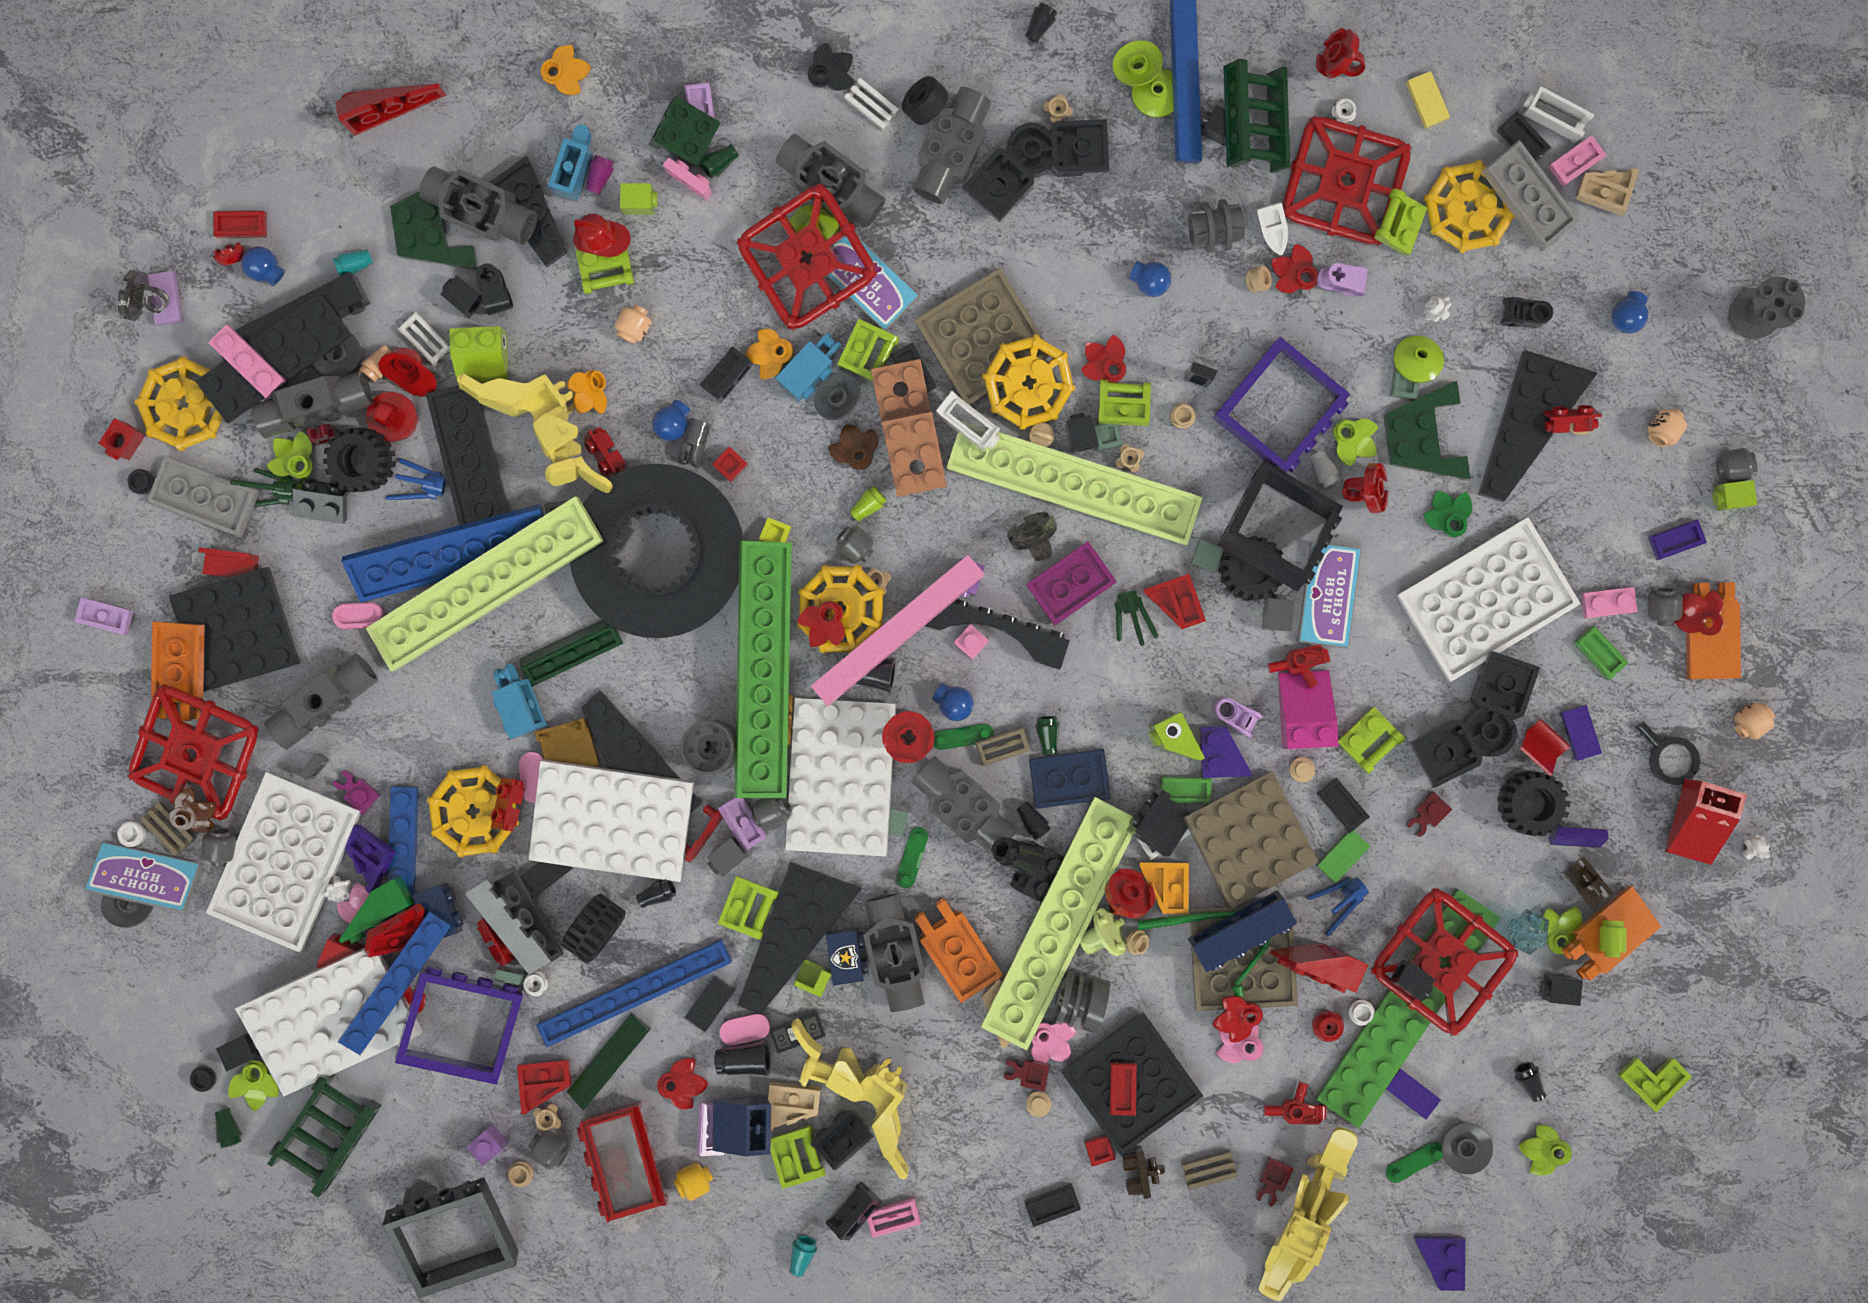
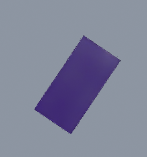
M1698 519L1648 537L1656 561L1707 543Z
M1587 705L1560 712L1575 761L1602 754Z
M1557 827V831L1549 836L1550 845L1601 848L1609 839L1608 830L1572 827Z
M1401 1068L1386 1088L1387 1091L1425 1120H1427L1441 1101L1439 1097Z

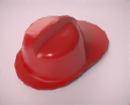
M595 213L587 214L581 219H575L573 243L579 251L602 257H615L625 252L630 245V233L622 224L606 220L601 215Z
M394 347L391 353L385 354L379 360L378 365L381 373L410 394L426 397L427 393L435 391L437 387L436 379L433 373L423 365L421 356L415 350L406 347Z

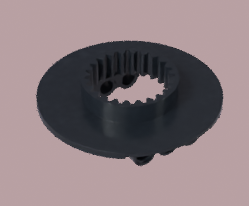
M668 464L635 466L608 478L613 486L611 491L605 493L596 488L583 503L604 541L570 562L574 582L586 604L597 616L612 627L644 638H668L682 635L710 621L728 603L739 582V543L744 541L738 517L727 498L718 488L701 475L688 469ZM659 513H663L666 516L671 514V517L676 520L680 519L679 522L683 526H687L686 531L689 534H693L689 538L691 542L696 544L691 548V551L696 553L695 557L690 558L693 566L686 567L688 575H680V583L671 582V588L665 585L660 590L657 587H652L649 590V587L644 585L640 587L639 583L631 582L632 578L630 576L624 575L626 572L624 568L618 567L622 563L621 559L616 558V555L620 553V550L616 548V544L622 543L618 536L619 534L626 533L624 525H632L631 518L639 520L640 517L649 516V514L659 515Z

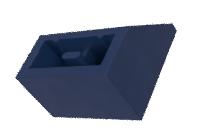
M763 1095L713 1099V1151L745 1157L770 1154L771 1103Z

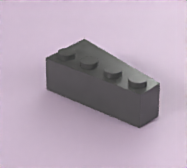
M514 866L465 892V895L529 975L564 955Z

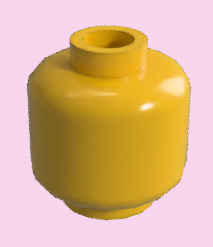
M694 1162L678 1170L676 1179L673 1182L681 1199L686 1198L688 1201H693L710 1191L709 1182L713 1178L707 1166L702 1168L698 1162Z

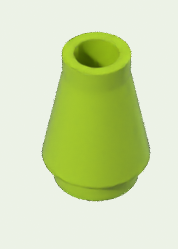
M877 487L867 488L849 512L860 522L865 517L883 508V504L887 499Z

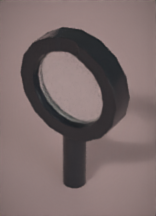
M1644 721L1636 726V729L1654 746L1650 752L1649 764L1652 773L1657 779L1663 783L1680 785L1684 784L1685 778H1694L1699 771L1701 761L1699 752L1693 743L1679 737H1669L1661 740Z

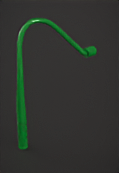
M1237 911L1193 913L1137 920L1138 929L1146 930L1194 921L1225 918ZM1271 938L1261 947L1237 978L1235 985L1232 986L1234 996H1244L1243 985L1240 983L1264 954Z

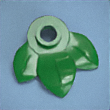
M1436 491L1432 499L1433 510L1423 514L1427 525L1434 530H1442L1447 536L1452 538L1463 535L1467 529L1466 519L1471 515L1473 508L1469 494L1464 492L1453 499L1442 491ZM1451 521H1455L1457 523L1456 530H1453L1450 527Z

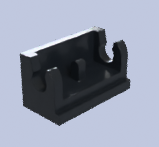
M732 346L699 385L718 402L722 403L752 368L753 364Z
M860 1182L855 1186L856 1190L836 1214L825 1222L840 1240L850 1241L882 1203L881 1199L864 1182Z

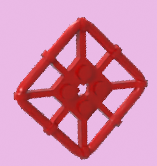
M1316 115L1309 118V122L1303 131L1296 158L1290 166L1292 172L1283 199L1285 218L1287 217L1294 223L1325 231L1327 235L1332 237L1335 234L1365 244H1376L1377 246L1383 244L1374 238L1379 227L1366 205L1370 192L1386 196L1388 202L1383 215L1384 219L1391 200L1389 198L1391 190H1402L1410 163V150L1412 149L1410 144H1406L1398 138L1368 130L1363 125L1357 127L1327 117H1317ZM1324 128L1354 136L1355 142L1352 152L1348 153L1335 149ZM1314 132H1316L1328 154L1324 168L1305 163ZM1363 139L1396 149L1377 160L1358 156ZM1400 157L1392 188L1373 183L1378 167ZM1302 172L1321 177L1316 193L1293 204ZM1349 174L1353 184L1343 185L1341 177ZM1319 199L1336 204L1331 222L1297 213L1298 210ZM1343 207L1359 211L1371 234L1338 225Z
M818 183L817 186L807 188L781 207L779 205L772 209V213L745 230L740 238H737L736 244L739 245V251L758 281V288L760 291H764L780 319L790 330L795 331L796 328L804 327L830 309H837L840 307L841 302L866 287L877 275L873 260L855 233L856 228L854 224L849 223L834 196L825 188L824 184ZM815 197L810 224L796 232L786 215ZM823 199L842 229L827 240L818 227ZM777 221L781 222L790 237L778 246L751 240ZM847 237L864 267L840 262L831 246ZM749 247L774 253L783 269L767 279ZM804 251L806 253L811 252L813 255L810 258L812 263L809 265L801 260ZM837 269L863 275L836 294L833 293L824 278ZM787 275L796 288L791 316L772 287L773 284ZM818 283L827 300L800 317L805 290Z
M166 684L158 686L157 691L152 697L144 723L138 729L139 738L129 763V774L127 776L129 780H133L139 786L170 799L172 804H174L176 795L184 790L187 780L201 786L208 802L216 803V808L211 818L218 819L219 821L224 820L233 808L242 781L248 775L247 767L257 742V732L259 729L257 725H253L247 719L216 706L214 701H205ZM172 697L202 710L196 727L182 721ZM161 705H163L172 724L169 737L157 733L153 729ZM210 715L243 729L223 738L205 731ZM247 737L236 767L218 760L223 745ZM149 740L165 747L160 762L140 769ZM193 748L197 756L191 759L187 749ZM164 769L178 775L173 790L144 777V775ZM214 770L232 777L223 804H221L211 782Z
M1432 888L1431 892H1428L1421 899L1404 923H1399L1396 927L1398 929L1377 956L1374 965L1371 967V972L1382 985L1406 1003V1007L1410 1010H1416L1441 1031L1450 1033L1451 1036H1456L1467 1027L1484 1003L1492 999V993L1511 970L1519 954L1518 950L1514 948L1509 940L1483 921L1484 918L1480 914H1474L1450 894L1439 888ZM1441 902L1468 921V924L1457 938L1444 929ZM1432 904L1435 930L1424 942L1411 929ZM1477 928L1503 950L1475 953L1464 943ZM1405 937H1408L1421 947L1410 962L1435 979L1433 986L1444 994L1447 1022L1421 1001L1412 999L1388 981L1390 977L1385 973L1394 972L1400 963L1386 965L1385 963ZM1448 955L1450 957L1449 966L1440 968L1441 962L1438 960L1439 957L1445 958ZM1505 958L1484 987L1468 976L1478 961ZM1464 981L1477 991L1478 995L1458 1021H1456L1453 994Z

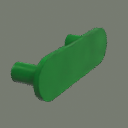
M979 724L938 731L934 734L933 746L938 750L975 745V741L993 736L994 730L988 724Z
M922 827L912 829L909 834L896 877L897 884L901 888H910L915 883L928 840V833Z
M1430 1142L1392 1163L1386 1169V1177L1393 1183H1399L1423 1168L1439 1161L1443 1157L1441 1144Z

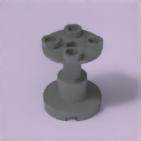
M1786 277L1769 278L1758 288L1748 289L1735 298L1729 307V322L1735 331L1738 330L1747 339L1764 338L1773 333L1777 328L1789 327L1803 317L1805 296L1797 280Z

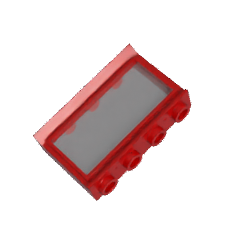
M641 1101L582 1118L579 1123L580 1126L577 1127L579 1141L585 1143L587 1150L584 1152L586 1166H591L594 1175L591 1177L592 1188L594 1192L598 1191L601 1200L597 1202L601 1217L605 1216L607 1223L659 1206H667L668 1195L664 1194L662 1175L656 1166L654 1147H651L649 1141V1129L647 1122H644L642 1116Z

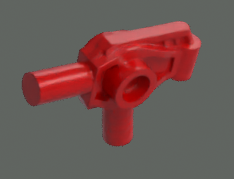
M1314 645L1290 650L1285 660L1267 663L1269 673L1287 669L1292 675L1301 673L1309 689H1312L1319 684L1310 668L1319 664L1329 663L1331 660L1328 649H1324L1321 645Z
M1299 1081L1294 1099H1285L1282 1106L1264 1105L1263 1115L1282 1116L1288 1124L1320 1125L1322 1120L1326 1119V1105L1304 1102L1309 1084Z

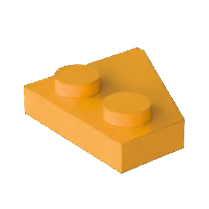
M1139 862V867L1148 885L1151 884L1154 888L1155 900L1162 914H1188L1189 863Z

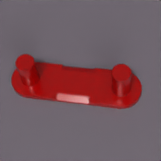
M709 804L703 809V812L711 817L706 829L692 847L686 843L685 860L687 862H691L696 858L723 819L720 811L715 810Z

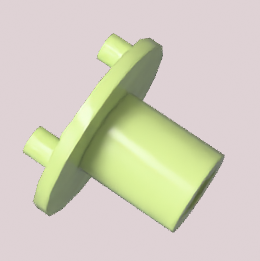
M1105 908L1097 909L1094 912L1093 918L1095 927L1085 931L1080 941L1081 947L1088 955L1103 948H1106L1114 956L1123 955L1126 952V940L1121 926L1125 925L1122 918L1117 920Z

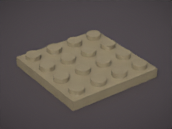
M1001 268L914 320V323L960 398L969 405L988 395L982 375L989 368L1000 349V344L1029 338L1033 334L1039 335L1044 340ZM1029 348L1013 352L1014 357L1020 358L1029 355ZM1039 349L1036 355L1041 360L1050 357ZM1005 358L997 374L1003 375L1007 371L1010 363L1007 358ZM996 382L997 389L1003 386L1002 382Z
M1273 771L1252 780L1183 817L1230 909L1318 863Z
M1287 903L1288 907L1292 912V904ZM1240 905L1232 909L1228 908V906L1189 908V914L1239 911L1248 905ZM1224 918L1190 922L1191 936ZM1293 926L1287 933L1277 934L1271 938L1264 954L1240 983L1243 985L1244 996H1241V998L1245 1002H1253L1259 1005L1260 1008L1298 1006L1296 973L1278 964V958L1270 954L1272 949L1294 946ZM1191 946L1195 1011L1225 1010L1222 999L1234 996L1232 986L1235 985L1237 978L1262 946H1255L1247 950L1244 956L1237 959L1233 958L1225 962L1220 969L1210 970L1207 973Z

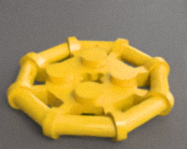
M1482 160L1453 167L1445 166L1441 169L1440 176L1428 194L1424 195L1423 199L1428 211L1431 234H1435L1457 248L1460 253L1487 246L1496 247L1500 244L1502 235L1515 218L1504 202V208H1497V197L1494 195L1497 192L1494 188L1490 189L1478 181L1480 175L1485 177L1481 171L1487 167L1482 163ZM1472 173L1471 180H1465L1458 183L1455 177ZM1447 183L1451 187L1445 198L1438 196ZM1464 202H1473L1476 210H1471L1469 213L1466 212L1467 206L1464 205ZM1437 206H1442L1443 210L1445 209L1446 216L1442 222H1440ZM1493 217L1501 218L1494 231H1492L1488 225ZM1448 225L1461 233L1460 238L1445 228ZM1481 231L1484 237L1469 240V233Z
M1037 334L1007 344H1000V349L989 368L982 375L991 404L990 411L1019 426L1021 430L1051 420L1055 422L1059 419L1060 411L1076 387L1072 382L1067 352L1059 350L1041 339ZM1029 348V355L1020 358L1014 357L1013 352ZM1038 349L1053 358L1048 363L1036 357ZM1005 358L1010 361L1007 371L1003 375L997 374ZM1057 365L1059 366L1062 383L1055 382L1052 368ZM1027 375L1035 379V383L1032 384L1030 389L1022 385ZM996 382H1002L1005 396L999 398ZM1053 390H1061L1051 407L1047 401L1052 396ZM1011 401L1020 406L1019 415L1006 408L1005 405ZM1042 406L1045 411L1028 416V409Z
M180 356L175 361L154 369L150 368L147 371L148 376L138 398L134 400V405L138 407L146 428L145 434L149 438H155L172 445L178 451H185L187 447L210 438L215 439L218 436L216 433L223 419L198 384L189 379L190 371L203 376L211 369L189 360L187 356ZM179 370L180 377L176 379L171 378L166 381L163 377ZM156 383L161 385L156 400H151L149 398ZM183 397H186V402L189 405L187 408L183 407L180 410L178 402ZM149 407H155V411L161 420L156 423L154 422ZM211 408H215L209 424L205 421ZM167 425L177 428V437L163 430ZM194 426H200L202 431L190 436L187 434V431Z
M825 564L821 566V570L802 589L799 588L798 590L799 615L809 607V599L814 600V606L818 607L827 601H834L838 604L843 602V606L846 607L841 622L845 628L848 642H841L836 646L828 640L825 644L818 646L819 652L826 654V652H852L883 626L884 589H880L862 570V566L858 564L855 566H828ZM833 576H849L847 583H834ZM825 580L827 584L825 590L818 595L812 593ZM857 580L862 583L869 593L862 595L854 587ZM873 600L872 619L866 617V602ZM830 609L828 611V617L832 619L835 615V612L833 609ZM798 623V629H801L809 637L810 627ZM862 623L869 625L856 639L853 632L859 629Z
M487 765L461 770H448L446 777L426 800L429 804L432 827L431 836L436 837L452 849L460 858L490 852L495 854L499 852L500 846L511 833V831L501 829L495 838L490 833L492 831V828H490L492 823L491 813L495 808L497 795L488 791L484 785L486 781H489L497 788L501 778L492 772ZM478 777L477 785L463 786L461 780ZM453 784L457 791L450 797L449 801L442 799ZM513 803L512 808L516 809V804ZM471 804H474L475 808L480 809V813L476 814V818H472L467 813ZM439 806L447 808L448 823L444 825L441 823ZM453 828L456 833L463 836L461 843L446 833V831ZM484 836L486 843L469 845L470 837Z

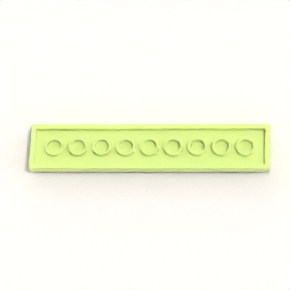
M961 421V423L981 438L988 430L987 428ZM959 432L957 433L946 470L1184 546L1188 545L1203 498L1201 496L1000 432L997 435L1001 438L992 449L987 447L983 452Z
M575 496L374 622L366 630L391 672L396 671L604 540L579 497Z
M1094 797L981 1024L982 1028L1025 1050L1028 1049L1105 893L1106 882L1114 874L1133 836L1126 831L1133 816Z

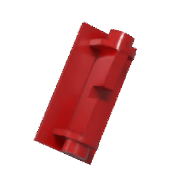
M1579 405L1577 409L1557 406L1553 407L1552 410L1543 411V414L1549 418V421L1545 422V431H1550L1551 434L1569 433L1570 423H1573L1574 432H1590L1599 426V421L1595 417H1602V414L1591 405Z
M601 427L593 431L588 430L584 437V445L588 453L593 454L596 458L600 473L610 478L616 472L619 473L626 470L625 466L627 464L619 451L608 452V449L615 445L607 431Z
M501 778L496 789L497 799L495 808L491 813L492 823L490 828L513 832L514 827H517L520 810L512 808V804L521 805L525 790L523 781Z
M484 918L476 922L479 926L477 930L484 942L487 943L491 940L494 942V945L488 949L496 964L499 963L500 967L516 959Z

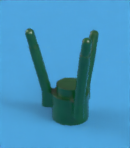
M255 468L254 472L278 481H274L273 484L230 480L231 485L272 490V495L277 497V499L256 501L254 507L276 504L289 505V500L293 501V488L297 485V482L293 481L292 477H280L259 468Z
M1136 590L1118 594V602L1114 603L1116 609L1117 641L1120 642L1122 640V610L1124 615L1131 614L1140 646H1144L1145 643L1136 614L1139 610L1153 637L1157 639L1158 634L1143 605L1142 598L1137 596Z

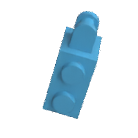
M579 124L574 128L571 140L563 139L548 184L553 194L577 202L590 166V160L593 157V153L589 148L592 134L587 126Z
M829 332L816 345L809 341L776 377L777 382L799 402L803 398L805 400L809 399L816 390L814 386L820 380L824 382L833 372L831 369L833 362L830 358L839 350L842 344L840 342L836 343L831 338L832 335ZM823 346L829 349L826 355L820 350Z
M510 663L505 665L502 670H494L493 676L498 690L491 692L494 699V706L499 711L503 721V729L508 734L509 739L522 737L547 726L529 679L520 680L516 668Z

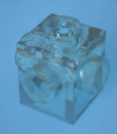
M1526 909L1517 919L1514 918L1509 923L1507 932H1509L1508 940L1515 948L1531 955L1537 948H1542L1546 943L1549 920Z

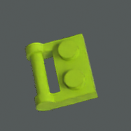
M1392 189L1389 195L1391 200L1380 229H1377L1374 238L1403 255H1411L1427 207L1408 197L1404 191Z
M628 248L625 252L615 257H602L585 253L578 249L575 250L585 294L593 293V290L623 283L627 285L635 284ZM619 268L624 270V273L594 280L590 278V275Z
M858 319L837 365L873 383L871 371L865 369V366L878 338L885 342L873 368L885 366L893 347L897 346L900 338Z
M1100 379L1098 423L1148 427L1150 422L1151 382L1130 384L1108 382L1107 379ZM1108 392L1142 394V399L1108 397Z
M1371 707L1338 739V744L1367 774H1370L1374 770V766L1397 744L1403 743L1406 739L1375 707ZM1386 732L1390 737L1372 755L1364 759L1361 754Z
M737 875L718 924L761 940L764 933L762 928L773 900L777 899L779 891ZM757 893L764 895L759 911L753 926H747L745 923Z
M805 1125L771 1137L770 1152L781 1189L826 1175L824 1166L820 1164L816 1149L810 1144L813 1141L812 1133H814L812 1125ZM802 1138L811 1166L810 1171L804 1172L795 1139Z

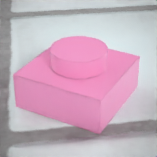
M970 624L956 639L954 644L973 660L989 640Z

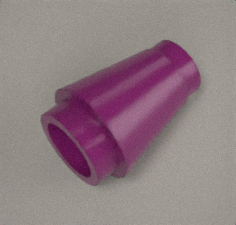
M595 155L594 159L590 160L586 190L600 195L614 171L612 168L613 161Z

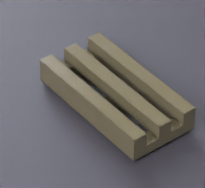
M1023 726L975 741L982 766L1031 751ZM1017 734L1021 735V737L986 749H982L983 745L996 742ZM1023 742L1024 747L987 759L985 758L986 754Z
M157 802L154 805L155 807L147 812L148 814L143 816L140 821L174 856H178L196 837L189 829H177L186 838L183 841L157 814L160 811L169 820L171 812L162 802ZM152 818L179 845V847H177L169 839V837L151 820Z
M1230 1150L1181 1164L1189 1190L1238 1177ZM1227 1159L1228 1161L1227 1163L1189 1173L1188 1169ZM1230 1169V1171L1224 1172L1221 1174L1213 1175L1191 1182V1179L1219 1172L1222 1170Z

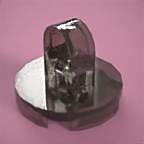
M132 269L124 276L123 281H126L127 285L125 290H119L118 312L124 316L123 319L136 321L141 317L143 311L159 314L169 306V295L163 289L149 286L148 277L145 272ZM151 295L158 296L162 301V306L154 305L150 299Z
M1037 512L1024 517L1025 522L1018 527L1016 523L1012 525L1007 533V538L1013 549H1029L1035 561L1051 558L1052 548L1049 538L1057 530V523L1053 515L1050 517L1048 512Z

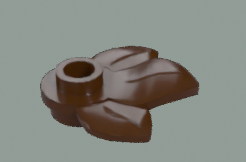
M846 424L841 430V442L829 445L830 455L840 464H849L855 470H864L872 463V452L878 446V437L873 429L862 434L856 426ZM858 454L864 455L861 460H856L855 457Z
M186 788L174 798L175 808L169 814L170 823L175 828L207 833L211 828L216 827L210 820L214 814L216 803L196 801L192 788Z

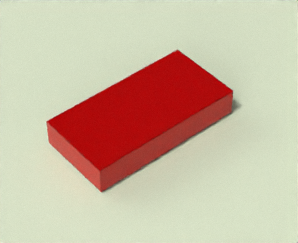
M213 211V236L215 238H267V213L265 211Z
M1110 1062V1115L1136 1116V1062Z

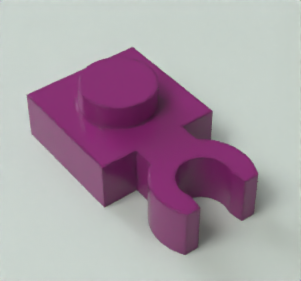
M343 770L342 774L347 778V782L342 784L340 781L334 780L333 785L337 789L346 790L347 794L343 799L355 809L360 810V814H365L381 794L363 778L355 782L354 775L348 770Z

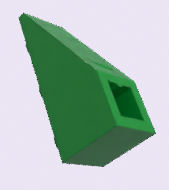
M402 877L395 878L371 891L339 939L341 943L350 940L351 944L365 937L364 932L366 930L377 927L384 923L386 919L400 914L414 904L412 895Z

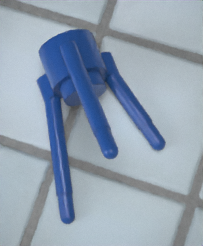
M400 458V463L429 476H424L422 479L396 474L395 478L422 484V490L426 491V493L388 495L385 499L409 500L428 498L437 500V496L444 495L446 477L441 476V472L429 470Z
M1347 877L1340 883L1317 891L1307 897L1308 900H1312L1340 888H1345L1341 891L1345 899L1337 904L1331 912L1335 914L1348 903L1351 904L1326 931L1325 934L1327 936L1344 921L1358 904L1364 901L1363 897L1369 894L1368 889L1358 877L1353 880Z

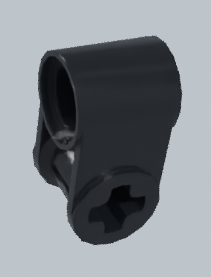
M489 263L480 265L476 271V279L487 314L493 315L512 309L514 307L502 272ZM489 272L494 274L490 282L486 280L489 277Z
M1519 297L1504 298L1505 310L1501 325L1506 327L1540 328L1553 317V307L1546 301L1527 300ZM1534 309L1542 311L1544 315L1543 320H1539L1534 316Z

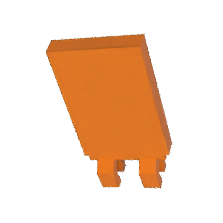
M1735 582L1717 584V593L1721 596L1724 604L1721 612L1724 621L1722 630L1718 634L1711 636L1704 635L1701 632L1686 633L1687 679L1741 678L1740 602H1738V599H1734L1736 595ZM1692 583V593L1704 598L1710 592V583ZM1708 618L1705 621V624L1708 628L1712 627L1713 620L1711 618Z
M152 621L151 697L154 696L158 686L166 684L203 699L204 624ZM172 697L176 708V702H181L180 716L182 721L199 719L200 709ZM161 705L157 718L168 719L169 717L163 705Z
M1626 886L1572 932L1576 939L1571 941L1561 951L1567 959L1572 957L1573 960H1577L1586 953L1590 960L1586 961L1576 972L1581 979L1587 978V980L1591 981L1600 973L1607 974L1659 930L1661 925L1634 887ZM1602 920L1624 921V928H1627L1626 953H1621V958L1604 957V951H1599V929L1602 926Z
M943 897L935 902L944 917L943 919L931 925L923 911L914 917L923 931L919 934L921 936L919 938L920 942L960 1003H962L1004 975L963 912H959L958 909L953 911Z

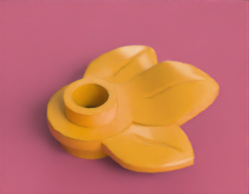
M572 45L558 47L554 51L552 58L546 60L540 69L543 80L548 84L555 85L559 92L565 95L580 94L581 88L578 81L583 80L591 70V66L587 62L573 58L574 49ZM552 69L558 70L555 76L549 75Z
M772 329L758 330L759 342L749 346L745 357L752 363L760 365V379H771L781 372L783 364L792 359L794 348L790 341L780 338L776 331ZM782 346L784 352L782 355H778L777 350Z
M596 370L574 373L568 379L567 387L575 393L573 404L577 412L586 413L591 408H594L600 414L605 412L607 406V398L603 391L606 386L605 376Z

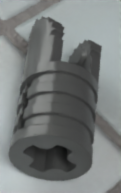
M690 418L685 439L678 456V462L685 464L689 456L692 455L690 457L691 465L699 467L712 425Z

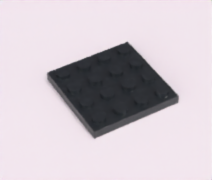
M270 567L169 596L177 622L205 625L203 692L300 664Z
M1144 1012L1138 1014L1061 1070L1063 1076L1120 1156L1203 1097V1094ZM1110 1062H1136L1137 1064L1136 1116L1109 1114Z

